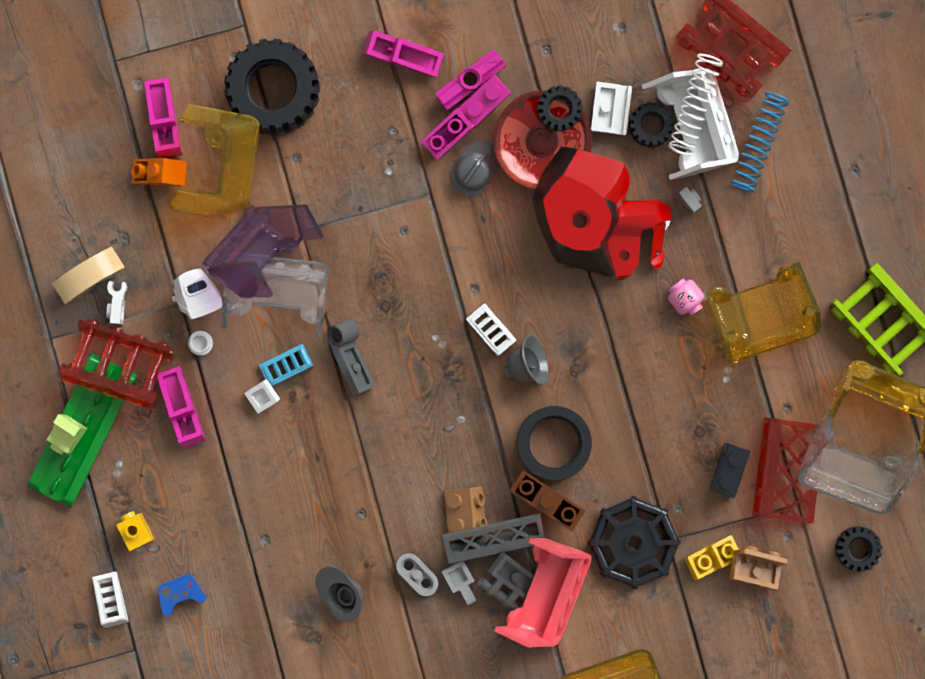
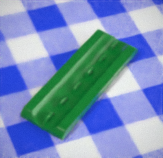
M94 353L91 355L62 415H68L85 426L87 430L72 453L64 452L61 455L50 448L52 443L48 441L27 487L70 508L73 507L134 384L137 374Z

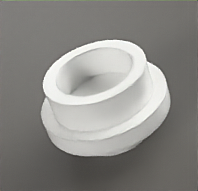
M196 331L189 337V349L196 355H206L213 347V339L205 331Z

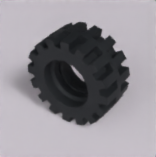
M647 102L640 105L630 118V133L635 141L648 148L664 144L670 138L674 129V119L672 118L671 111H668L665 105L662 106L658 102ZM647 115L657 116L662 123L660 132L655 135L645 133L641 127L642 119Z

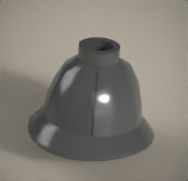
M527 335L522 345L510 354L508 365L504 367V373L509 380L515 379L523 383L534 382L539 385L547 383L549 370L546 355L541 343L535 336Z

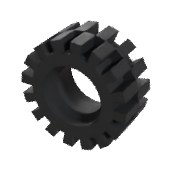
M563 85L551 87L542 94L538 101L537 116L540 118L539 121L547 129H552L555 132L571 129L581 117L583 108L581 106V98L570 87H563ZM562 99L567 102L569 106L567 116L556 118L551 114L550 105L554 100Z
M850 527L848 530H844L842 535L837 538L838 542L835 545L837 550L836 557L839 558V562L850 570L860 572L873 568L872 566L878 564V559L882 556L881 549L883 548L880 544V538L868 528ZM857 539L865 541L868 546L867 554L860 559L854 558L849 551L850 544Z

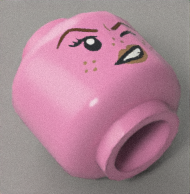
M683 278L668 290L670 292L668 301L680 315H685L689 312L692 316L703 307L700 303L704 300V294L693 280L686 281Z

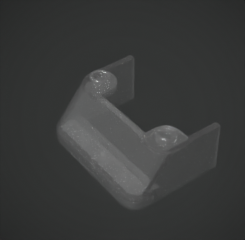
M248 254L234 256L231 259L222 296L221 328L227 329L230 314L236 316L247 314L251 311L252 304L300 309V316L304 321L310 324L317 323L316 339H321L326 310L329 267L324 263Z
M829 409L812 434L799 470L798 480L800 484L875 514L888 513L918 474L920 444L915 443L906 457L897 454H887L879 462L835 446L837 434L831 429L833 410Z

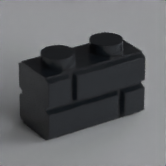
M724 443L713 475L714 480L711 481L709 490L735 498L751 451Z

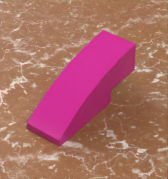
M372 30L368 31L361 55L410 71L437 77L444 54L402 38H394Z
M169 78L144 81L150 126L152 128L157 157L171 158L182 156Z
M177 366L156 374L180 446L185 449L205 442V435L181 367Z

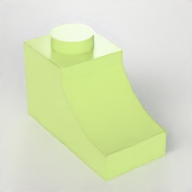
M59 414L53 422V429L46 440L52 443L50 445L51 449L62 455L64 452L72 453L87 428L68 415Z

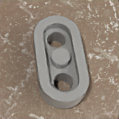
M405 553L401 555L397 560L396 569L403 579L422 596L434 594L438 588V578L415 554ZM411 561L414 565L413 569H405L404 563ZM425 578L431 581V585L428 588H424L421 585V581Z

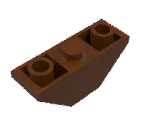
M523 470L510 489L511 493L570 531L574 530L585 513L584 509Z

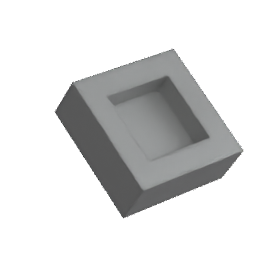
M685 187L677 194L691 214L701 207L699 203L701 198L694 189L689 190Z

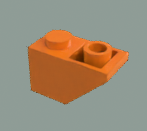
M167 158L133 159L131 184L165 187L185 186L187 162Z

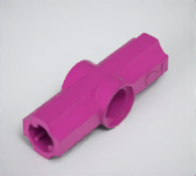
M493 49L472 66L464 69L460 75L437 91L435 96L448 111L468 95L477 91L481 85L504 69L506 65L499 54ZM472 74L476 76L477 83L473 86L466 85L463 81L466 75Z

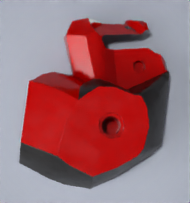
M561 146L544 169L532 198L538 224L548 248L557 262L616 280H625L632 275L634 269L638 266L642 231L650 227L654 230L651 263L653 268L660 269L662 267L665 253L662 251L664 232L671 221V208L659 199L626 201L630 178L625 163Z

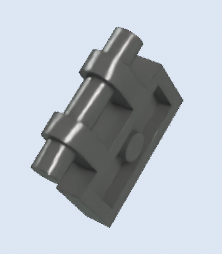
M502 551L488 570L494 578L491 581L481 578L477 586L483 589L485 595L498 600L500 606L505 609L509 608L512 611L519 608V603L515 601L519 595L526 599L534 574ZM502 584L510 588L508 592L504 593L499 589Z

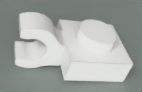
M109 281L107 289L113 298L112 304L108 303L107 318H110L111 324L123 325L124 298L127 291V283L122 282L121 290L116 292L113 289L114 282Z

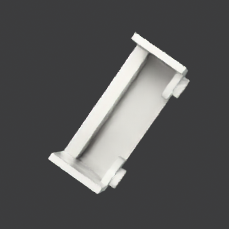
M693 70L673 72L643 84L642 89L657 88L658 99L667 106L673 105L677 117L680 114H684L680 107L687 105L683 98L690 96L686 89L693 87L689 80L696 77L692 74ZM695 71L694 73L701 78L716 82V85L708 84L701 80H692L691 82L697 87L713 91V94H708L698 89H689L688 91L694 96L710 100V103H705L695 98H686L685 100L691 105L707 109V112H702L692 107L682 108L688 114L704 118V121H699L689 116H680V119L685 123L701 127V130H696L686 125H679L682 132L698 136V139H693L682 134L685 142L696 146L695 148L687 147L694 154L689 156L680 154L678 166L681 171L670 174V180L689 177L737 162L739 158L738 148L716 76L705 71Z

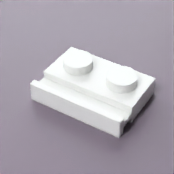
M596 82L590 132L626 136L632 86Z

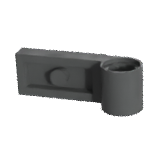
M347 319L329 326L326 335L352 395L355 396L376 385L355 343V340L359 337V327L354 320Z

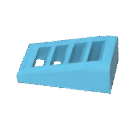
M300 344L260 364L259 367L265 379L268 380L271 386H274L314 367L304 344ZM297 352H299L300 357L304 363V365L299 366V363L294 355ZM289 356L295 367L292 371L285 359ZM276 362H282L286 374L282 375ZM268 366H273L278 378L273 379Z

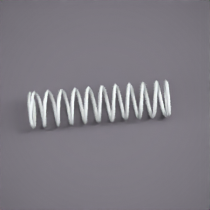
M707 54L697 55L700 60L695 61V65L699 69L692 71L696 78L689 80L693 87L686 89L690 96L683 98L687 105L680 107L684 114L677 116L681 123L674 125L678 132L671 134L675 141L669 142L668 145L670 150L682 155H693V151L687 147L695 148L696 146L689 142L679 141L674 137V134H683L693 139H698V136L682 132L677 128V125H686L696 130H701V127L685 123L680 119V116H689L693 119L704 121V118L688 114L682 108L692 107L696 110L707 112V109L691 105L685 99L695 98L699 101L710 103V100L694 96L688 90L698 89L702 92L713 94V91L697 87L691 81L701 80L708 84L716 85V82L701 78L694 72L705 71L715 76L719 75L715 71L702 68L697 63L707 62L719 67L723 64L720 59ZM700 56L712 58L714 60L719 61L720 63L711 60H706ZM671 143H680V144H682V145H684V146L677 145V144H671ZM672 146L683 148L691 153L680 152Z

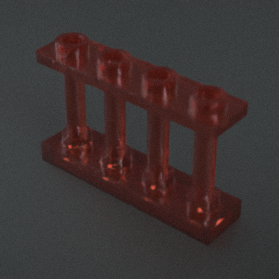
M79 319L78 329L84 334L73 363L69 365L62 363L59 370L60 380L155 410L158 400L157 394L152 389L163 360L172 361L174 358V350L171 346L164 342L153 343L147 341L146 337L139 334H133V336L125 334L123 330L111 326L107 328L100 326L99 322L92 319H86V321ZM93 336L107 340L96 371L91 373L83 370L82 365ZM120 344L131 348L120 378L116 380L107 378L105 374L116 345ZM141 351L154 355L144 385L138 388L131 386L129 380Z

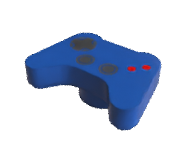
M186 574L166 582L158 588L162 613L166 617L172 615L174 607L178 602L190 598L203 603L207 598L192 574Z

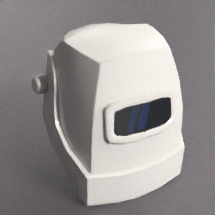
M202 269L187 271L174 280L173 290L175 296L172 297L173 302L177 301L180 311L186 313L189 319L201 317L224 307L218 289Z

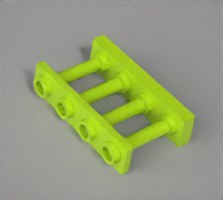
M875 263L866 270L869 274V280L842 304L837 299L833 300L830 303L833 307L831 311L840 321L844 319L850 326L848 330L856 339L861 338L867 344L864 347L872 357L875 358L877 356L883 362L881 367L888 375L892 376L894 374L898 377L903 374V371L898 366L925 342V315L878 263ZM880 286L886 293L884 295L885 298L857 322L848 311L873 288ZM897 305L903 311L901 317L874 340L865 329L890 306ZM914 323L919 329L918 335L891 359L882 347L907 324L911 325Z

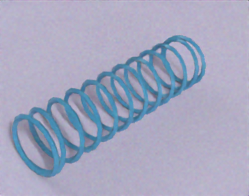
M765 92L764 94L775 101L786 104H777L762 99V101L777 107L783 113L770 112L759 108V111L772 115L779 122L755 117L756 120L772 126L776 131L751 126L753 129L767 134L773 140L748 135V137L767 145L769 149L745 144V146L762 153L766 157L762 158L741 153L757 161L762 167L739 161L738 164L746 166L759 174L750 175L736 170L735 173L755 183L747 184L732 179L730 183L739 189L755 192V189L752 187L757 186L758 183L753 178L762 176L756 169L765 167L760 160H766L768 156L763 151H770L772 149L766 142L775 141V138L770 133H777L778 129L773 124L782 123L781 119L776 115H784L785 111L780 106L789 105L787 98L776 93Z

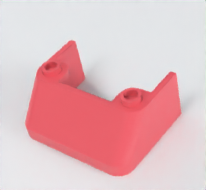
M530 538L529 543L535 545L533 549L534 559L539 565L522 608H517L509 613L506 619L507 626H496L494 631L526 647H552L560 642L590 567L591 555L549 539Z

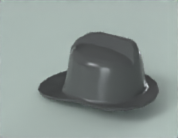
M476 141L464 150L451 172V181L459 193L466 196H474L487 188L501 165L496 152V146L488 141Z
M328 566L322 568L317 573L315 579L318 593L337 619L346 622L355 620L362 609L364 599L362 587L336 567Z

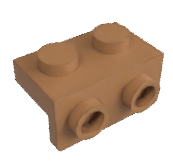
M482 486L444 490L448 533L487 525L484 512L485 496ZM479 534V535H477L476 537L486 536V535H485V534Z
M743 546V549L733 552L729 580L773 591L778 590L781 566L787 565L788 559L780 557V553L766 551V553L758 552L757 547Z

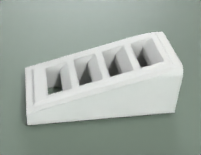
M485 303L466 318L497 357L517 341ZM486 312L488 317L477 325L475 320ZM493 320L494 324L483 332L481 328ZM499 327L501 331L490 340L488 335ZM505 335L507 339L496 347L494 343Z
M117 572L92 577L101 625L108 628L128 623L127 611ZM113 581V586L105 588L100 586V584ZM115 592L114 596L103 598L102 594ZM117 602V606L105 607V604ZM115 612L119 613L118 616L108 618L107 615Z

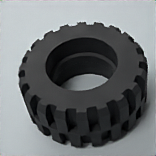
M276 38L273 41L261 39L257 44L253 45V43L246 45L247 48L241 52L239 50L235 55L236 59L229 63L227 68L229 71L224 79L226 90H224L225 97L236 118L248 129H252L262 135L278 136L280 133L288 134L293 129L302 127L306 119H310L314 114L313 110L318 105L320 92L318 74L307 54L302 49H298L295 44L289 41L285 43L281 39ZM268 65H279L286 68L295 80L296 89L292 100L286 106L277 110H266L259 107L252 100L249 91L252 76L259 69Z

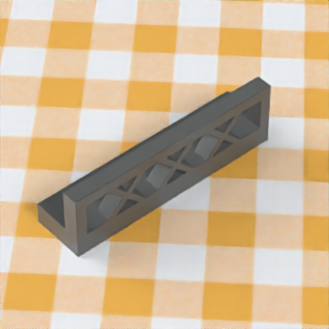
M540 513L443 534L449 564L502 553V551L507 552L534 546L529 543L530 538L545 539ZM537 522L536 525L525 527L526 524ZM502 529H510L509 531L501 532ZM479 534H485V535H486V536H481V537H477V538H476V536L479 535ZM457 539L462 540V541H458V542H454V543H449V541H452V540H457Z

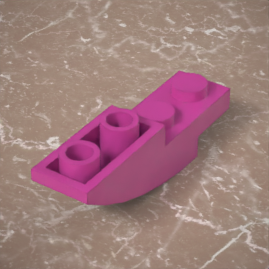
M496 75L492 76L459 108H456L430 132L421 143L438 160L494 112L495 108L512 94L511 91Z

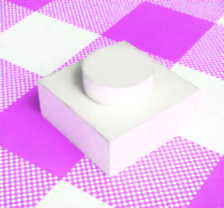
M267 379L244 393L258 414L280 400Z

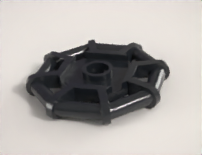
M631 496L626 501L605 510L602 508L599 511L601 514L591 539L588 540V546L592 549L601 570L600 575L603 578L606 576L631 586L632 589H638L641 585L669 575V568L678 545H681V540L677 537L666 508L662 509L637 499L636 496ZM631 509L630 518L620 522H616L612 518ZM637 509L656 517L651 522L638 518ZM609 521L614 526L609 540H601ZM659 521L668 540H660L655 528ZM631 536L641 539V542L638 544L639 548L636 550L634 547H628L627 543L630 542ZM661 545H668L661 564H659L655 560L658 549ZM601 546H609L614 557L610 564H608ZM618 563L632 568V576L613 568ZM650 563L656 567V569L638 576V568Z

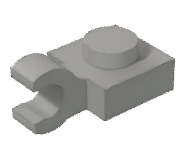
M464 561L441 571L451 591L455 593L460 590L467 605L477 601L469 587L475 580Z

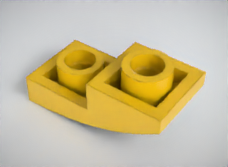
M732 535L685 557L684 560L695 581L731 564L733 552L739 549Z

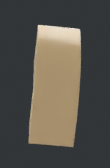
M110 247L80 263L54 281L52 285L64 304H67L82 297L98 283L114 277L125 267L114 249Z

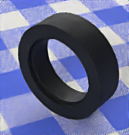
M561 406L544 407L530 414L522 423L517 436V449L522 463L534 475L547 480H563L575 475L588 461L592 448L591 433L586 422L576 412ZM552 418L561 419L569 423L576 431L579 442L575 457L568 464L557 468L546 467L540 464L534 458L530 449V437L534 428L542 421Z

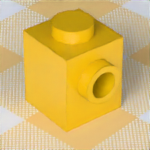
M134 511L120 517L122 522L117 524V527L129 552L155 540L142 513L135 515Z

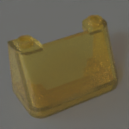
M800 262L783 265L777 273L776 280L731 294L727 288L716 287L706 293V299L724 353L729 362H738L811 338L818 334L821 329L820 309Z

